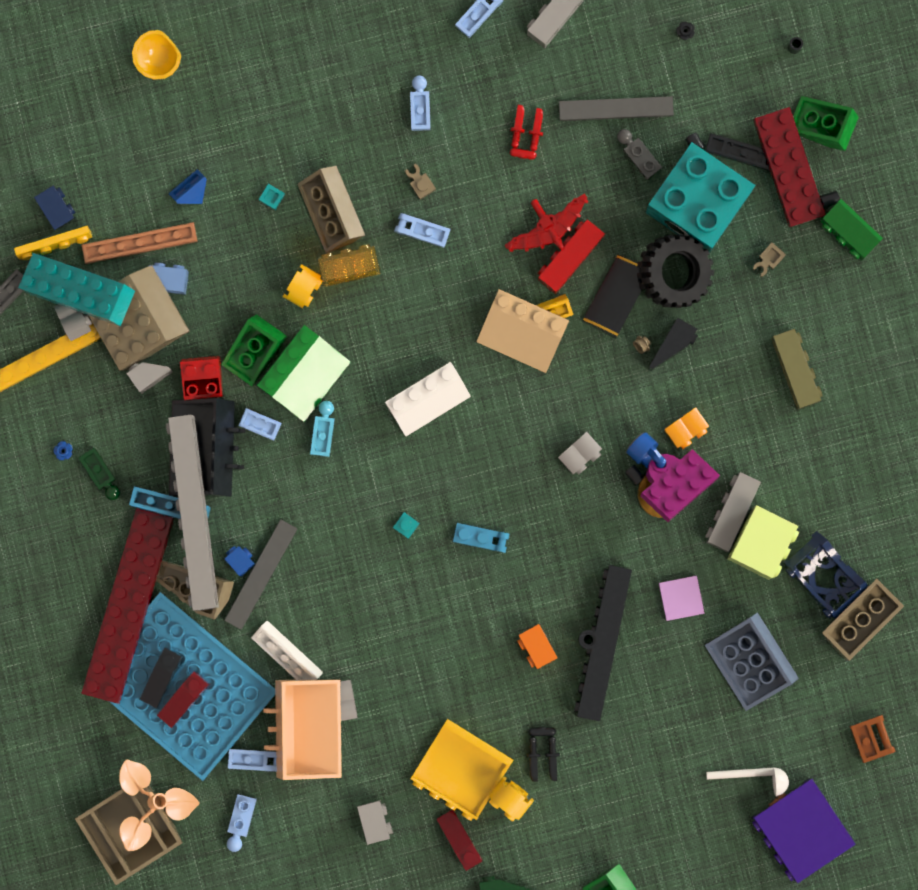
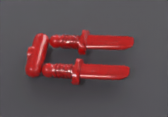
M518 105L514 128L511 127L510 131H514L511 143L513 148L510 150V155L521 159L533 160L537 156L534 151L537 150L539 136H543V132H540L543 111L541 108L536 109L533 131L529 130V134H532L530 146L532 151L517 149L520 134L525 131V129H522L524 107Z

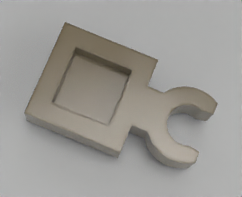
M414 164L416 169L414 174L409 173L408 169L405 172L408 178L414 180L410 183V186L421 200L434 192L436 188L426 173L422 176L420 175L419 166Z
M771 243L759 256L762 262L756 263L752 270L754 271L757 267H761L763 272L760 277H763L767 273V267L769 266L773 270L786 254L775 244Z

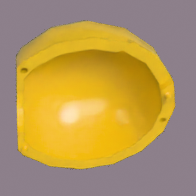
M160 30L148 31L141 35L135 42L132 51L133 63L137 70L145 77L151 79H165L171 76L179 67L181 53L176 45Z

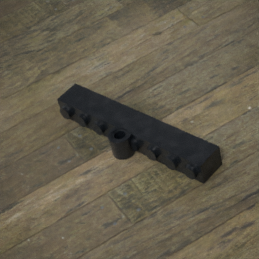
M609 565L608 569L604 568L602 580H605L604 588L600 587L598 595L601 603L600 607L596 606L594 617L597 618L596 625H592L591 630L583 631L578 637L579 645L587 649L586 655L589 656L588 663H584L582 674L585 675L584 682L579 684L578 693L581 694L580 701H576L574 708L577 717L599 722L601 720L632 573L631 569ZM586 635L592 637L593 641L591 644L584 642Z

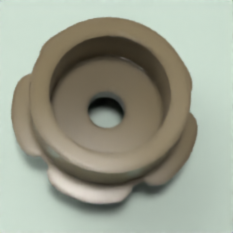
M637 336L633 345L639 353L643 354L650 351L649 346L651 343L645 336Z

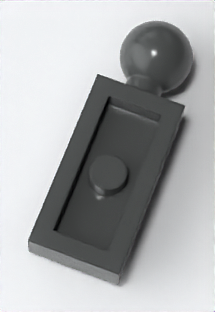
M622 129L618 132V141L621 144L627 145L623 150L646 180L662 168L639 138L633 141L632 133L627 129Z

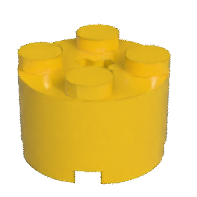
M301 264L302 272H296L287 288L289 294L288 296L284 294L283 298L303 308L304 305L306 307L309 306L313 299L310 296L314 289H319L323 280L320 279V274Z
M503 777L489 794L491 798L489 803L496 809L500 807L505 811L504 815L511 821L515 819L520 820L534 800L533 798L529 800L527 798L528 793L511 780L508 783L505 781L507 778Z

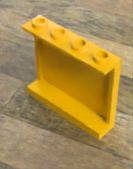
M447 719L411 777V780H413L412 784L420 790L423 787L429 790V795L436 800L442 798L447 801L445 805L455 811L458 808L463 811L462 816L472 821L473 818L477 820L490 799L489 794L503 778L513 759Z

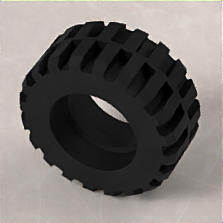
M680 234L667 235L655 239L654 243H649L646 246L648 250L643 251L640 255L643 260L638 261L637 267L640 268V273H637V279L641 278L642 283L639 285L641 289L646 290L644 294L647 298H652L653 303L662 305V307L681 308L692 306V303L699 302L701 300L700 297L708 293L706 288L711 287L713 282L710 280V276H714V270H711L713 260L708 259L710 253L707 249L702 248L703 244L700 241H694L695 239L691 236ZM672 253H678L683 256L689 267V276L683 287L676 290L668 287L662 277L663 263Z

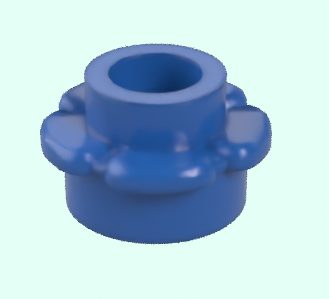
M62 441L54 447V454L59 460L69 459L72 456L73 448L69 443Z

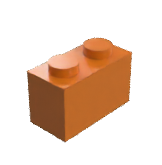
M539 624L518 635L520 639L517 642L522 651L527 650L529 656L526 658L531 667L535 666L536 669H539L558 658Z

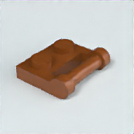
M883 715L849 726L863 763L896 752L886 732ZM873 724H876L884 746L883 750H879L871 728Z

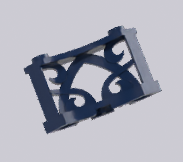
M816 531L811 535L812 539L804 547L783 563L787 567L786 573L792 579L794 577L823 608L822 612L828 619H836L868 585L849 565L846 566L840 559L841 556L829 541ZM816 548L813 556H810L809 554ZM823 557H827L828 563L826 565L818 562V559L823 561ZM804 558H807L808 560H810V565L808 563H802L805 569L802 572L799 571L796 568V566ZM816 566L823 569L834 566L838 568L834 574L836 588L816 586ZM808 575L809 584L806 582L803 576ZM840 576H844L846 578V581L844 583L841 582V584L844 587H841L839 584L838 578ZM858 589L849 598L845 594ZM818 594L826 595L824 600ZM841 594L845 602L835 610L831 607L830 600L834 599L838 604L839 597L837 595Z

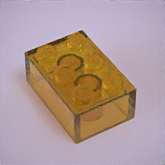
M369 244L360 246L359 250L351 251V249L342 250L338 255H333L332 253L324 254L321 256L322 258L318 259L325 287L380 275L374 246L370 247Z

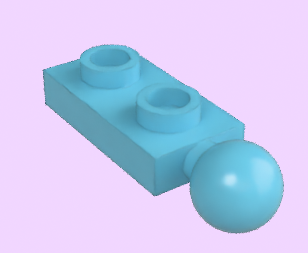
M323 401L319 405V412L322 415L321 417L315 416L310 455L330 457L335 421L334 418H329V415L334 411V406L330 401Z

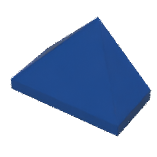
M197 169L174 188L169 195L177 204H202L207 179Z

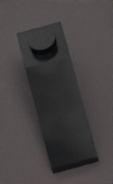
M677 318L648 370H654L686 349L689 344L693 345L698 337L695 334L697 328Z
M164 648L139 700L157 708L184 656L169 648Z

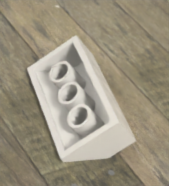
M449 362L392 397L385 404L404 435L408 436L471 396L454 366Z

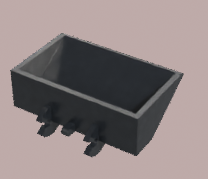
M218 398L172 400L171 417L195 416L205 497H232V471L244 469V465L233 464V451H239V446H233L234 434L245 433V429L234 428L235 401ZM172 453L170 454L169 496H178V492H175L173 484L174 480H176V475L172 472L171 461H174Z

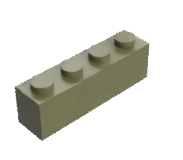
M795 329L773 336L771 340L797 410L819 403L822 392L820 387L815 385L814 379H816L813 368L808 366L807 361H809L806 350L803 351L801 347L803 341L800 333H796Z

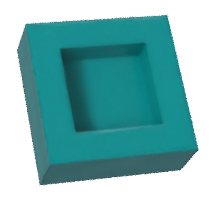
M268 184L259 201L276 210L285 193Z
M404 512L393 528L409 539L420 523Z

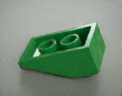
M801 96L793 115L799 136L842 151H846L859 118L851 107Z
M256 314L247 320L221 365L250 386H253L277 354L287 336Z

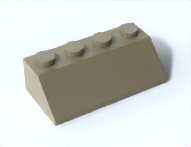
M337 166L319 169L297 184L326 253L349 245L365 236Z
M876 578L822 634L846 661H850L904 605Z

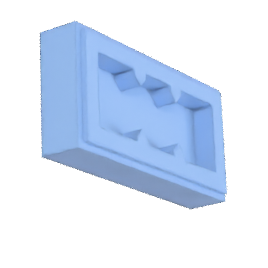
M246 408L238 426L274 441L282 423Z

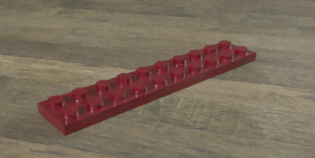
M136 508L81 694L120 704L174 518Z

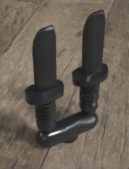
M554 727L530 728L528 731L530 736H550L548 739L549 753H545V757H549L550 779L557 781V757H560V753H556V738L554 737L556 729ZM530 737V754H526V758H530L531 780L538 782L537 757H541V753H536L537 739Z

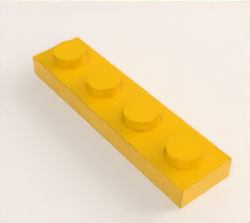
M84 226L16 247L14 250L19 260L26 261L30 260L33 253L46 255L54 249H66L70 247V244H82L93 237L89 227Z

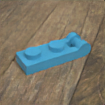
M457 523L453 542L506 553L507 547H505L506 540L509 539V534ZM493 537L499 538L498 545L492 544Z

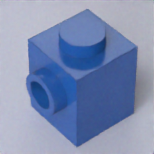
M234 546L226 552L227 557L225 560L240 577L255 565L251 560L253 555L246 547L242 549L240 546L237 548Z

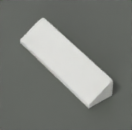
M268 621L262 624L251 637L296 680H317L323 674L312 661Z

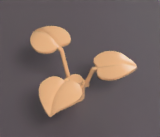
M125 760L121 766L119 773L120 786L128 795L133 796L140 791L142 794L149 796L147 803L150 808L140 820L136 817H128L120 825L119 835L125 850L134 851L144 846L150 839L151 826L143 821L151 813H154L155 810L165 808L168 817L173 820H183L200 803L191 793L181 788L169 789L165 795L145 791L143 788L149 786L151 774L144 765L130 760Z

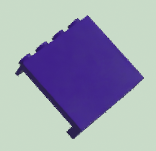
M812 778L804 781V784L756 816H752L754 819L752 822L753 826L758 832L762 831L765 836L763 841L769 849L771 847L776 852L774 855L775 859L780 865L784 864L787 869L785 874L790 881L794 880L796 883L801 882L856 845Z

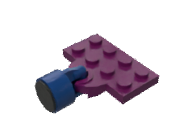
M643 432L630 443L626 453L637 464L642 463L647 468L646 476L651 485L640 496L661 517L669 522L712 485L720 475L693 449L680 460L673 455L660 454L656 449L658 443L647 432Z

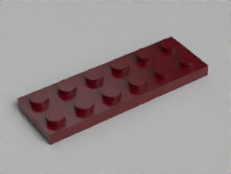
M790 107L754 118L753 122L789 228L825 216L826 214Z

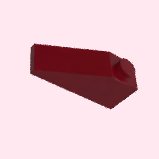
M194 671L157 716L172 728L209 687L210 683Z
M454 810L436 819L465 871L483 861Z

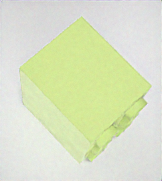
M756 505L751 509L727 559L768 580L773 577L775 578L782 569V566H780L781 561L786 560L791 550L788 548L789 544L795 542L799 534L796 531L798 526Z

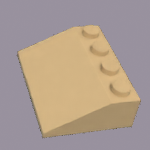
M499 289L477 339V343L546 373L569 320Z

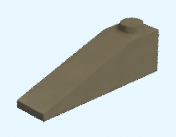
M162 560L156 581L168 591L178 596L183 603L189 605L188 596H191L190 588H187L186 585L188 569H185L184 566ZM216 575L219 608L195 611L197 614L212 619L217 618L229 601L234 581Z

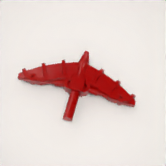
M584 193L578 198H574L563 211L558 212L556 215H546L538 200H533L531 205L540 218L537 227L528 233L514 237L505 247L509 249V252H513L515 249H525L527 252L530 248L541 247L543 249L544 245L554 243L560 250H563L564 246L561 238L567 231L572 230L570 227L576 218L581 217L580 212L584 204L588 203L586 194Z

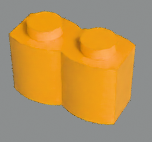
M694 408L665 428L664 431L677 449L679 447L684 449L692 444L690 441L692 438L697 436L699 439L705 435L709 425L697 408Z

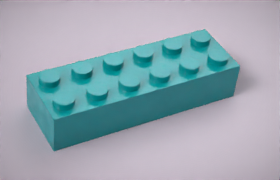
M35 253L32 254L18 287L30 295L121 326L135 293V290L123 283Z

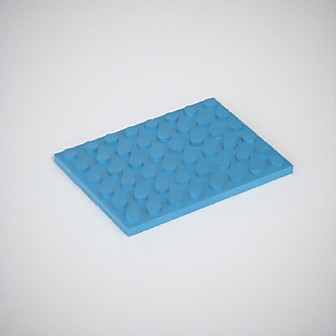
M160 592L148 606L120 704L110 703L204 781L275 696V688ZM164 648H169L184 656L159 706L155 708L139 699ZM195 671L210 685L180 720L170 728L157 715L180 686Z

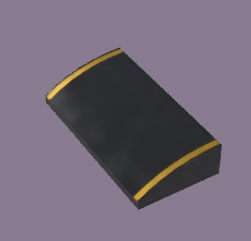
M619 254L617 255L582 322L615 339L617 338L642 291L639 285L642 283L641 278L637 279V273H640L637 262Z

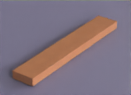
M192 222L83 244L82 250L85 264L194 243L198 242L195 225Z

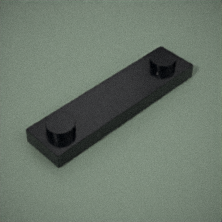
M710 133L705 149L707 153L770 171L763 148Z

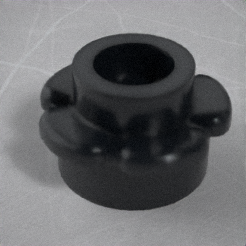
M684 21L679 24L676 33L682 40H687L694 36L695 27L692 23Z

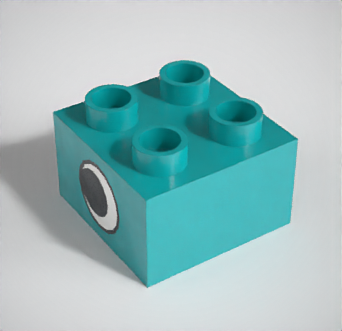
M691 142L648 204L645 213L677 235L691 236L695 239L694 241H700L703 244L702 248L707 249L710 253L753 191L755 184Z

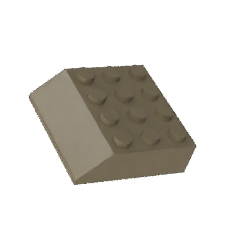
M152 265L118 281L135 290L121 326L88 315L120 371L129 370L135 363L142 362L190 332Z
M150 785L143 788L145 791L155 794ZM121 789L75 818L115 885H118L183 843L174 823L167 816L163 808L155 810L154 813H151L143 821L151 826V837L148 842L137 850H125L119 835L121 823L128 817H136L140 820L150 810L147 803L149 796L142 794L140 791L136 795L131 796Z

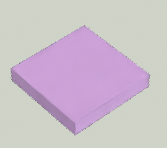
M697 576L659 583L666 621L704 614Z

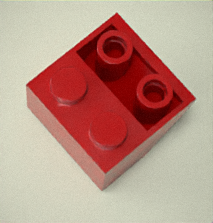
M220 356L181 359L180 368L184 400L222 397Z

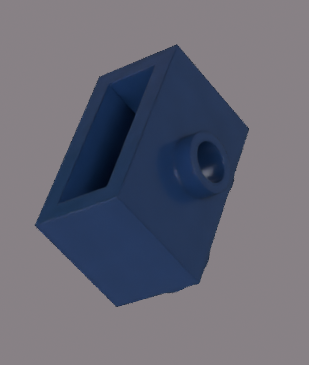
M53 185L34 198L54 230L73 220V214L76 212L70 203L66 205L63 198L65 195L61 188H56Z

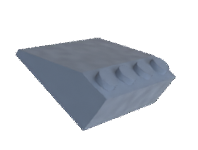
M758 612L705 645L745 711L792 685L799 679Z

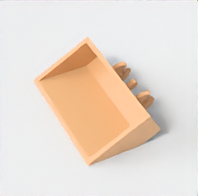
M275 680L276 708H265L263 710L264 713H276V727H268V732H276V745H264L266 750H276V777L282 780L341 778L340 680Z

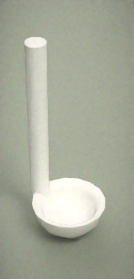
M774 767L706 772L707 780L772 776L775 797L783 794L789 785L786 773Z

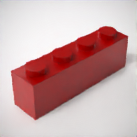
M588 219L585 223L581 221L574 229L576 231L574 236H568L563 242L564 249L560 252L557 250L551 256L550 260L552 262L548 267L544 265L538 272L540 275L538 281L555 295L605 235Z

